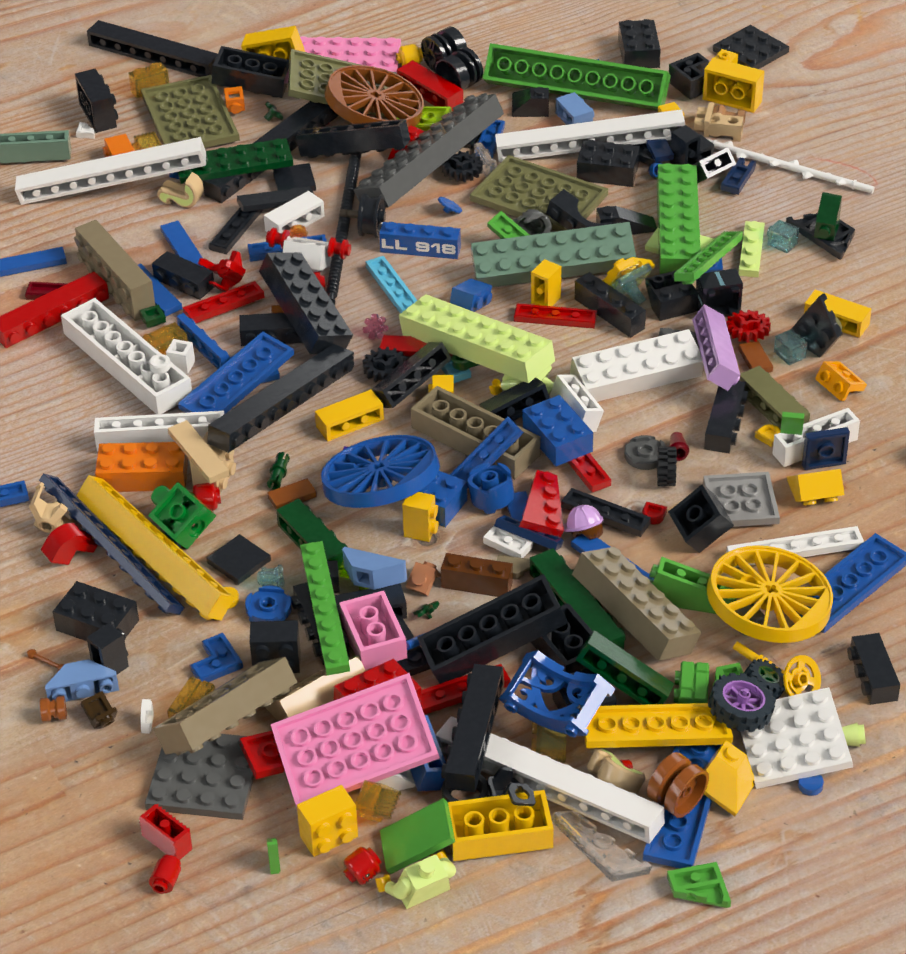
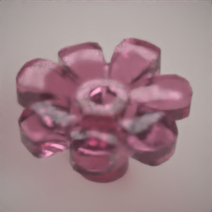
M371 314V319H365L364 323L367 326L363 327V332L365 334L369 333V339L383 338V331L387 332L389 329L387 325H384L386 318L383 316L379 318L378 314Z

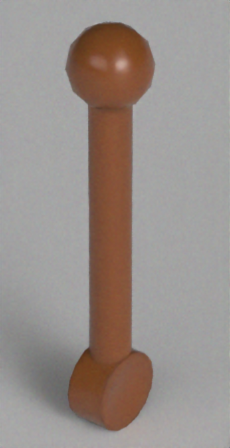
M35 649L27 651L28 658H36L57 668L58 671L65 665H59L37 654Z

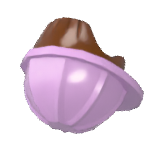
M580 505L570 511L567 523L563 524L564 532H572L573 536L581 533L588 539H596L603 534L602 521L604 519L594 507Z

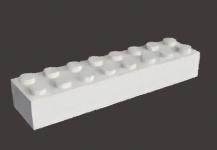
M96 298L61 315L64 334L156 414H163L174 408L192 392L190 377L171 361V367L167 372L161 374L153 373L150 370L149 360L154 355L161 353Z

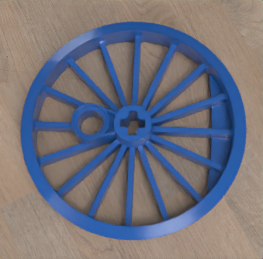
M388 435L368 439L342 450L326 463L321 472L323 492L325 497L332 503L350 508H368L394 503L414 495L429 485L439 472L440 462L434 446L421 437ZM392 481L398 482L395 486L391 484ZM372 485L371 491L365 492ZM387 486L386 489L378 490V488Z

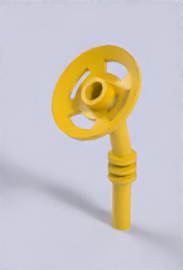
M739 641L733 646L735 651L751 662L755 659H762L763 662L764 660L768 661V658H764L762 654H756ZM806 655L795 656L787 663L785 670L781 669V673H784L783 682L788 696L801 694V691L805 690L807 685L812 686L810 691L820 689L821 673L818 665L811 657ZM797 662L796 668L792 669L789 673L791 666ZM805 664L810 668L812 677L810 676L809 670L804 666Z

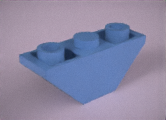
M348 547L342 549L344 568L356 586L375 590L403 583L407 580L406 560Z
M87 659L65 664L45 685L47 698L50 701L57 696H65L67 702L91 697L101 691L104 694L119 691L116 671Z

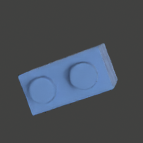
M575 92L556 98L555 114L566 125L593 121V109Z

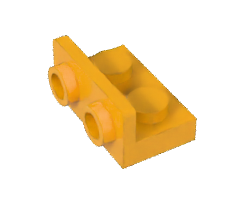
M823 361L815 377L816 381L840 401H845L849 392L864 391L867 386L862 379L840 361Z

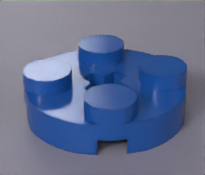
M263 586L259 588L258 592L254 594L251 592L245 600L246 614L249 617V621H285L292 610L291 597L289 594H285L282 588L277 586Z

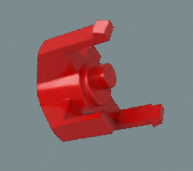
M232 251L230 259H222L219 264H214L205 258H200L198 262L199 265L223 278L221 284L214 281H209L208 283L221 291H228L239 283L246 271L242 266L241 254L238 251Z

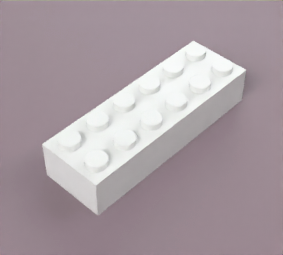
M687 329L572 357L570 374L576 375L598 402L702 376L704 365L700 350L690 330Z

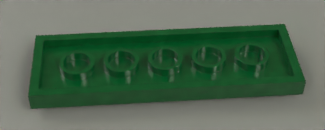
M284 138L206 151V166L183 170L177 173L180 184H185L192 172L197 174L203 181L294 166L287 139Z

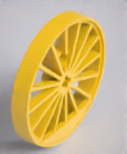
M755 545L731 550L715 563L707 583L708 600L716 614L735 630L755 639L774 643L803 641L818 634L827 625L830 618L833 592L827 578L814 564L805 558L781 548ZM749 563L756 564L759 574L749 565ZM763 564L773 565L771 581ZM735 566H739L744 572H742V571H740V570H738V569H736V568H734V567H735ZM777 566L787 569L778 581L775 582ZM724 572L733 578L721 576V574ZM793 573L800 576L799 578L785 582ZM807 583H809V584L812 586V587H799V586L804 585V584H807ZM717 584L734 589H718ZM807 596H819L820 598L816 599ZM724 598H742L729 604L723 600ZM756 603L744 616L735 612L737 609ZM760 608L765 610L763 625L749 620ZM774 610L780 628L767 626L769 611ZM782 611L795 623L792 627H788Z

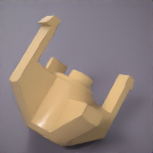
M41 482L35 487L36 491L29 506L35 518L33 525L43 532L51 533L63 524L73 523L74 519L70 516L69 518L64 516L68 509L65 505L59 502L46 503L39 498L44 486Z

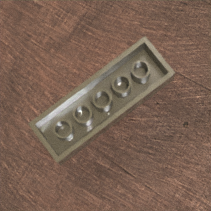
M97 220L75 227L76 236L74 240L78 246L79 252H77V257L80 263L86 265L89 273L94 271L107 282L108 293L114 297L118 305L120 304L123 307L126 315H130L134 321L142 319L140 310L155 306L152 280Z
M436 386L411 408V426L413 429L467 456L505 420L439 386ZM520 426L518 427L524 433L492 464L502 463L510 469L512 479L514 480L540 457L541 437Z
M609 547L581 553L572 575L658 661L692 653L702 632L633 563L624 557L619 549Z
M286 657L259 662L154 727L153 730L166 755L176 753L178 756L187 751L194 753L203 748L202 743L208 740L210 742L221 736L220 732L224 729L230 730L239 725L238 720L241 718L246 719L256 714L255 709L258 707L263 708L274 702L272 698L289 693L291 691L290 687L296 684L297 680Z

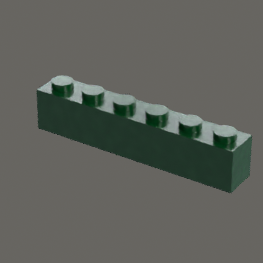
M552 548L530 557V575L533 578L542 574L545 575L560 606L569 603L592 631L595 630L624 650V641L626 640L622 628L617 627L613 622L612 616L604 611L600 602L572 575L574 570L568 567L562 555H559Z

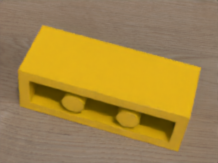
M814 290L805 302L804 313L824 292ZM825 293L828 298L824 301L828 311L833 310L835 317L841 322L842 332L860 338L870 324L871 308Z
M372 390L315 411L316 428L327 442L384 420L383 403Z

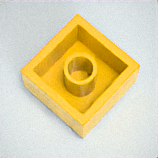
M342 785L297 804L300 837L313 857L327 853L331 849L341 844L349 843L358 837L356 804Z

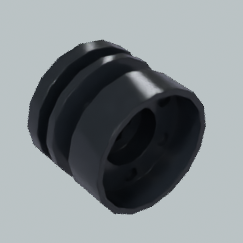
M451 26L425 37L421 42L423 59L434 72L437 61L462 47H467L463 35L458 29Z
M462 47L437 61L435 73L465 90L482 80L483 66L473 50L468 47Z

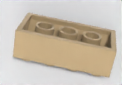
M359 656L348 657L350 672L327 676L326 670L323 668L290 687L291 691L289 693L272 698L274 702L265 708L278 721L332 702L335 685L366 670Z

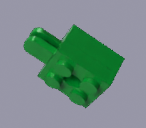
M179 482L171 490L161 485L152 492L151 500L156 507L148 516L173 540L186 549L194 543L216 517L205 504Z

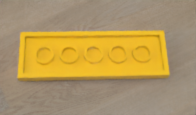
M708 703L600 706L586 728L589 732L587 736H584L586 748L722 745L726 740L732 744L733 734L732 730L726 727L725 723L718 722L716 720L717 717L711 714V708L708 707Z

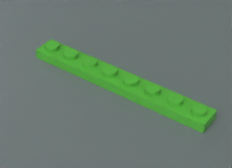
M743 231L722 232L674 273V281H682V284L694 283V281L700 278L702 274L707 272L710 267L743 240Z
M323 541L300 545L326 674L328 676L350 672V664Z

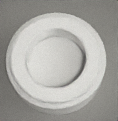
M163 354L154 355L149 360L150 370L157 374L167 372L171 367L170 358Z

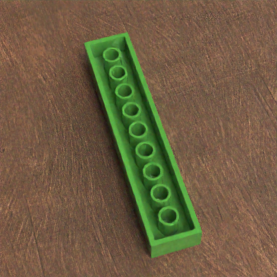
M490 43L483 80L488 84L519 89L549 88L550 94L562 96L575 92L582 99L658 111V106L664 105L666 102L671 75L668 71Z

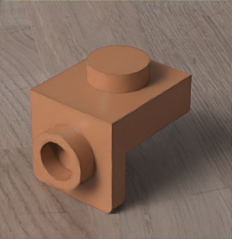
M424 561L423 564L415 562L405 587L428 596L435 578L440 579L441 573L436 569L437 566L430 562Z

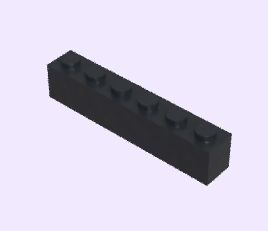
M406 119L302 129L295 136L300 156H308V158H315L319 155L330 157L338 153H342V155H349L353 152L363 154L370 150L383 152L392 148L394 150H401L410 141Z
M474 664L472 673H468V689L463 691L462 694L463 707L462 709L459 708L457 712L458 725L457 727L454 726L452 730L453 743L447 747L448 761L442 765L441 777L445 778L446 789L476 792L500 701L499 697L504 686L502 666Z

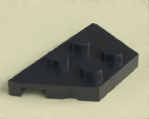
M818 213L804 214L803 219L794 220L792 216L786 218L787 226L839 260L843 258L855 235L853 227L839 220V228L834 241L814 238Z
M825 293L814 301L786 334L789 339L818 357L826 354L843 335L840 326L836 322L833 310L828 311L824 301L828 298Z

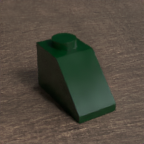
M822 193L816 218L814 238L834 241L839 228L841 195Z

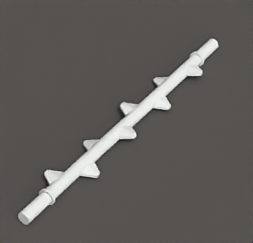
M708 139L714 144V150H723L728 147L731 154L736 155L737 160L740 157L749 158L769 164L770 166H777L801 173L803 179L815 177L852 188V190L856 189L870 194L874 192V186L832 175L829 172L825 173L801 166L798 160L787 162L766 156L763 153L759 154L735 147L732 141L721 143L717 140Z

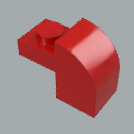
M66 523L57 527L49 534L40 550L51 563L69 565L76 551L94 553L98 545L93 541L90 534L83 530L80 531L74 523Z

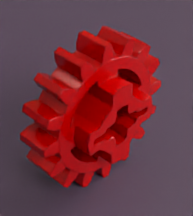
M739 310V314L732 313V316H728L726 321L729 335H731L732 339L738 338L739 342L746 341V343H749L750 340L757 342L758 338L764 340V337L769 336L771 331L770 318L765 317L764 313L759 315L758 311L747 310V312Z

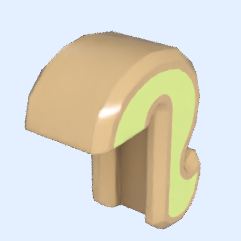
M192 172L187 178L185 185L166 180L158 190L157 196L163 203L171 204L174 201L181 207L191 208L196 205L204 190L203 183L199 176Z
M595 748L587 764L588 771L596 774L598 779L612 783L616 787L637 795L646 779L644 773L625 767L612 752L604 748Z

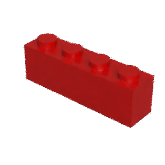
M412 60L397 69V74L412 83L419 90L423 99L430 104L451 107L453 111V107L463 103L462 88Z

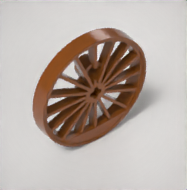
M351 65L339 68L331 74L324 92L325 99L331 109L352 124L398 120L396 118L398 117L399 119H406L407 127L411 125L415 127L422 117L424 100L419 90L400 75L382 68L367 65ZM375 83L381 84L378 90H376ZM362 107L365 108L363 114L356 111ZM368 112L375 113L376 118L367 116ZM380 112H382L388 120L382 119Z

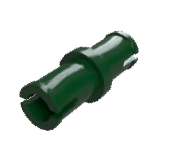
M285 452L277 453L276 460L270 467V477L267 481V486L271 488L272 483H274L272 490L280 488L282 479L287 474L286 467L290 456L286 454L285 459H283Z

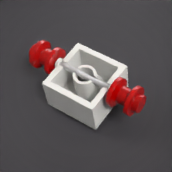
M272 228L266 235V242L269 243V247L273 248L278 244L281 245L283 253H302L313 272L323 271L324 268L330 267L331 257L334 254L340 255V258L345 260L351 253V244L346 239L339 243L334 237H331L329 242L301 237L291 238L289 230L279 233L277 228Z

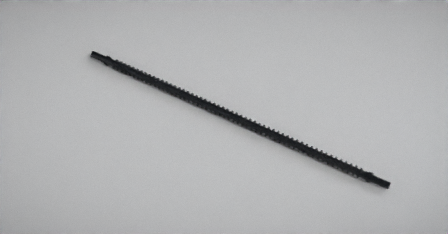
M359 152L350 154L340 209L352 210L354 189L358 180L362 155ZM340 214L336 241L342 243L344 239L347 240L351 218L340 217ZM334 254L331 259L326 293L334 305L336 303L335 298L338 296L344 260L338 254Z

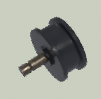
M363 193L358 210L341 209L340 217L357 218L359 236L363 237L365 234L375 235V238H380L379 233L382 223L386 220L384 195H379L378 198L369 197L368 194Z

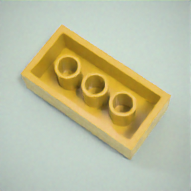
M545 790L533 791L536 801L534 806L513 805L509 794L448 802L455 843L450 845L453 861L553 848L554 829ZM524 792L515 793L520 799H528L527 794Z

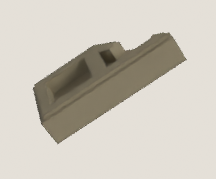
M498 555L497 561L513 563V579L524 576V573L530 570V559L503 555Z

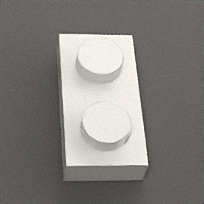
M495 526L483 537L484 544L512 557L524 558L533 548L532 541Z

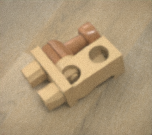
M709 102L708 108L698 107L697 117H695L694 130L704 131V137H709L710 135L713 137L721 135L731 136L733 141L741 142L746 110H738L737 113L726 111L723 105L715 106V103Z

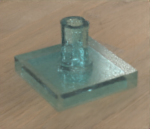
M647 263L618 278L611 287L621 294L628 293L633 302L638 305L642 304L647 299L638 286L653 269Z

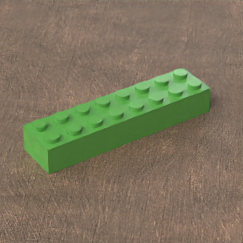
M658 164L659 275L679 270L701 251L697 165Z

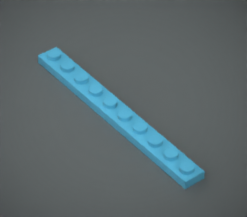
M384 256L365 261L367 270L400 314L417 301ZM452 360L441 368L445 375H454V383L471 378L470 369L459 371L453 368Z

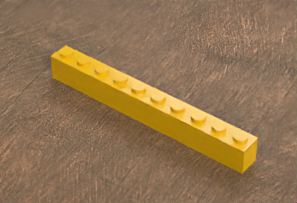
M88 475L76 496L114 535L120 537L119 540L125 546L133 549L132 553L135 556L145 560V565L148 568L159 573L158 577L164 582L170 583L173 586L172 590L183 595L188 605L197 608L200 611L199 615L206 620H222L235 597L104 479Z

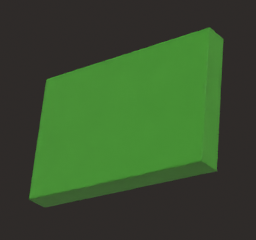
M444 798L380 830L387 872L393 874L455 843L449 805Z

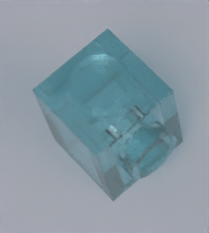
M778 220L773 226L771 225L768 228L767 245L789 253L798 244L799 228Z
M793 329L775 336L774 353L788 365L806 358L807 341Z

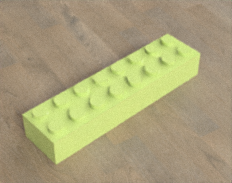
M427 294L399 314L402 334L404 336H412L425 343L442 342L450 354L526 383H530L555 362L552 340Z

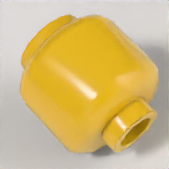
M416 44L400 46L398 53H396V60L401 66L412 60L420 64L423 61V53Z

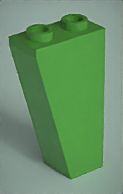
M661 557L658 565L653 564L649 574L651 579L649 580L658 590L664 593L665 597L672 604L682 609L716 614L707 596V583L710 574ZM717 584L718 589H734ZM724 598L723 600L729 604L736 601L737 598Z

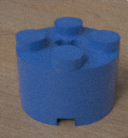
M490 462L477 465L469 472L467 481L471 502L476 508L483 510L484 513H495L496 510L504 508L514 500L511 471L506 465L502 463L490 465Z

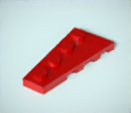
M537 470L533 477L519 527L561 537L564 532L558 477L551 472Z

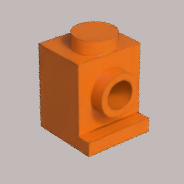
M242 86L224 88L225 104L228 112L238 114L241 111H245ZM239 94V97L229 98V95Z

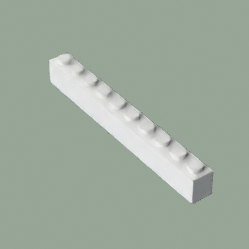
M682 110L495 134L498 160L502 162L508 155L519 159H530L580 152L583 140L613 142L624 145L643 144L647 140L656 139L671 140V132L685 126V120Z
M201 137L16 176L15 191L21 205L206 166V151Z
M452 716L435 734L442 754L446 756L448 745L453 743V727L458 725L457 718ZM491 733L481 771L494 776L500 767H511L513 770L512 778L517 779L520 783L527 784L533 791L545 790L547 800L649 844L665 824L664 807L657 802L649 801L633 792L623 790L612 783L602 781L591 774L576 770L570 765L562 764L546 755H541L525 746H520L506 738H501Z

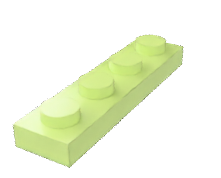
M745 221L739 276L759 277L765 227L763 222Z

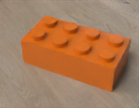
M176 442L101 443L98 448L95 476L104 479L117 492L154 491L155 488L161 485L171 490L177 482L186 488L188 457Z

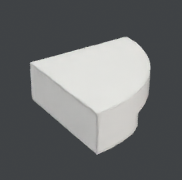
M79 122L76 138L95 139L94 129L85 122Z
M142 699L141 733L150 734L154 718L151 699Z

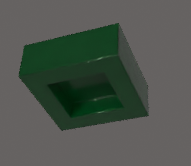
M159 304L140 310V316L147 328L166 323V317Z

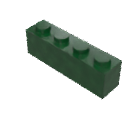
M297 499L276 509L278 526L299 548L302 544L323 541L327 561L338 560V570L344 568L342 549L347 547V545L337 539L335 533L324 525L321 518H317L312 513L308 505H304L300 499Z
M595 630L583 645L576 658V661L594 673L599 674L606 681L642 705L664 704L674 686L673 682Z

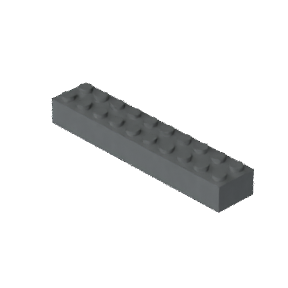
M487 93L476 97L470 95L464 99L465 102L453 107V111L443 115L441 121L430 126L431 129L419 134L417 140L408 143L407 148L398 151L393 159L383 163V167L374 170L369 178L359 182L360 185L354 189L359 202L362 194L366 193L369 197L377 198L379 195H384L385 208L394 204L504 114L496 94L487 95Z

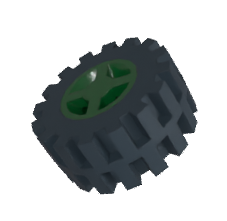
M762 659L753 660L743 674H747V677H756L759 682L763 681L767 684V688L773 691V697L779 699L785 690L783 682L784 673H781L782 670L776 668L774 663L769 664L767 660H764V662Z

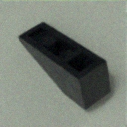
M605 206L596 209V223L611 222L616 224L630 222L632 235L652 233L657 229L652 216L618 206Z

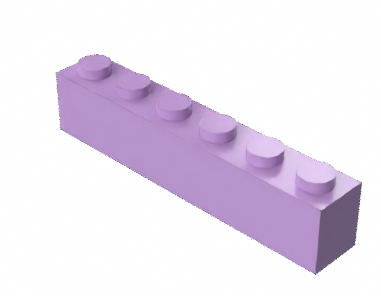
M704 304L692 321L707 380L728 391L740 379L732 342L724 315Z

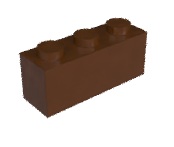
M451 553L445 554L441 566V588L499 597L511 590L513 584V563Z

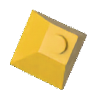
M726 740L704 769L709 773V782L704 795L735 817L755 782L747 755Z

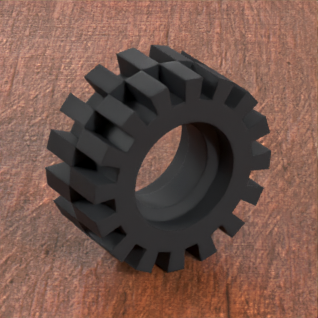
M658 447V486H676V447Z

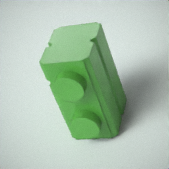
M682 661L680 671L675 670V685H679V689L674 688L673 703H708V663L697 662L694 664V662Z

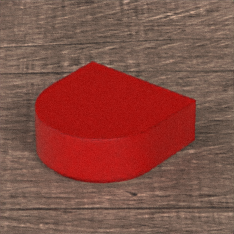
M646 501L642 514L651 517V525L660 524L667 514V506Z

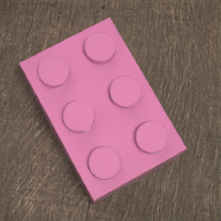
M384 591L339 603L341 623L355 655L359 656L365 670L374 668L393 658L396 661L407 658L405 635Z

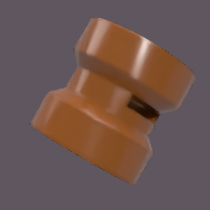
M57 696L52 701L49 698H40L42 722H49L52 717L58 720L67 719L65 696Z

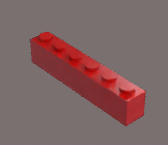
M93 271L1 315L0 343L5 348H8L62 322V314L93 298H96L99 302L109 299L107 282Z

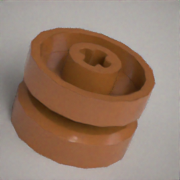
M674 752L667 756L652 774L647 787V797L661 806L664 805V808L676 818H682L702 798L709 782V773L697 764H691V761L681 753Z

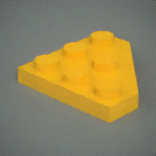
M631 257L624 260L622 258L613 264V269L607 272V277L602 281L617 290L648 276L655 265L649 259Z

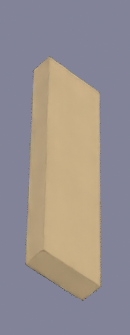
M187 420L168 428V434L209 484L230 476L229 469Z

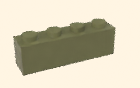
M757 366L740 374L739 381L746 382L745 391H749L748 401L773 425L779 427L780 430L782 412L804 413L803 424L809 422V411L796 401L795 397L791 396L762 367Z

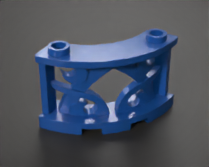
M539 650L526 653L522 659L521 666L504 693L499 697V700L504 703V707L512 713L517 712L528 720L547 729L567 734L573 738L587 736L589 730L586 728L604 698L612 696L616 688L599 674H585L576 671L572 675L564 672V666L551 660ZM529 668H532L531 680L524 677ZM549 679L554 683L552 685H547L546 680ZM519 684L532 688V690L528 688L520 690L521 695L527 696L526 700H522L514 694ZM562 687L567 688L568 699L572 704L562 709L549 711L543 701L541 692L554 693ZM575 692L579 693L577 694L578 699L573 696Z

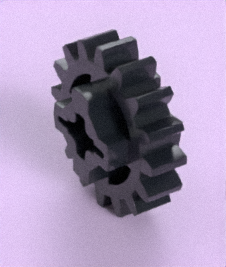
M459 151L458 154H454L442 164L444 177L449 176V180L456 179V182H466L467 179L473 181V177L479 178V174H482L483 169L481 157H476L475 153L470 155L469 151Z
M379 347L377 352L371 350V355L366 354L363 360V373L367 374L368 379L373 378L374 382L382 381L407 360V356H403L402 351L397 353V348L389 350V347L385 349Z

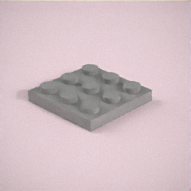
M769 472L703 476L704 486L717 496L734 524L733 527L779 524L780 516Z

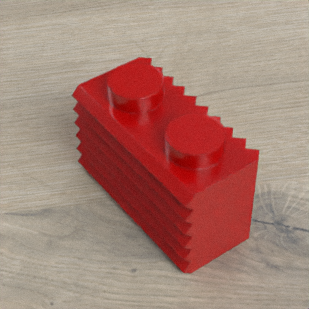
M159 804L153 805L139 817L141 835L165 854L173 855L180 860L193 849L190 828L183 825V822L180 823L179 820H176V817L169 815V812L159 807Z

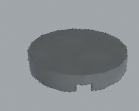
M637 436L630 439L628 444L626 443L624 458L634 468L652 470L657 468L658 447L667 446L662 440H655L653 436Z

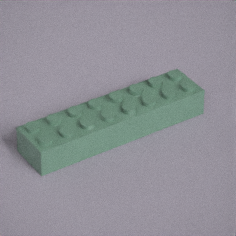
M630 222L471 243L475 280L492 285V287L531 282V272L544 259L562 266L561 278L585 275L589 272L592 274L608 272L613 269V264L622 258L624 260L631 257L636 258Z

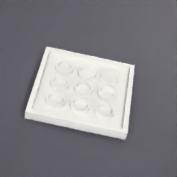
M829 687L776 699L775 709L768 725H765L761 730L757 728L754 732H748V730L741 732L747 758L754 775L756 789L853 767L852 758Z

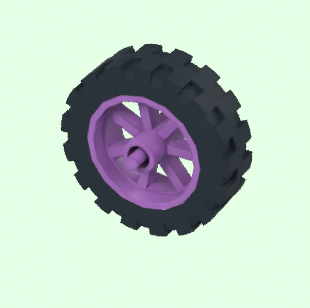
M730 673L729 676L723 675L714 682L709 696L708 707L711 708V714L717 717L716 720L720 723H725L726 727L730 729L737 728V731L744 732V730L754 732L757 728L758 730L763 729L770 722L776 702L775 697H773V691L768 689L767 684L763 681H757L758 678L747 677V674L740 673V675Z

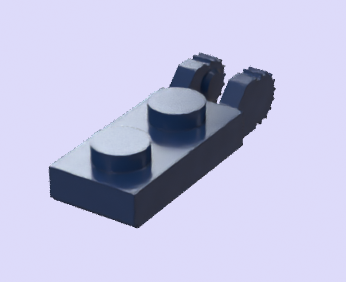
M740 157L721 183V190L739 195L753 174L756 161L751 160L748 166H745V158Z

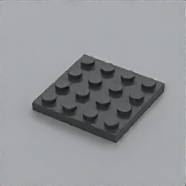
M221 734L219 738L208 742L207 740L202 743V749L194 753L187 751L178 756L176 753L166 755L163 748H161L145 801L146 810L155 804H159V807L170 813L243 820L254 780L253 772L240 747V738L247 736Z

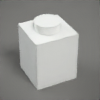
M173 339L166 351V356L185 374L189 373L195 362L193 342Z

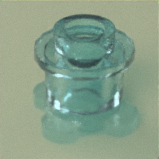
M282 564L271 569L262 567L261 571L257 573L258 584L262 585V587H284Z

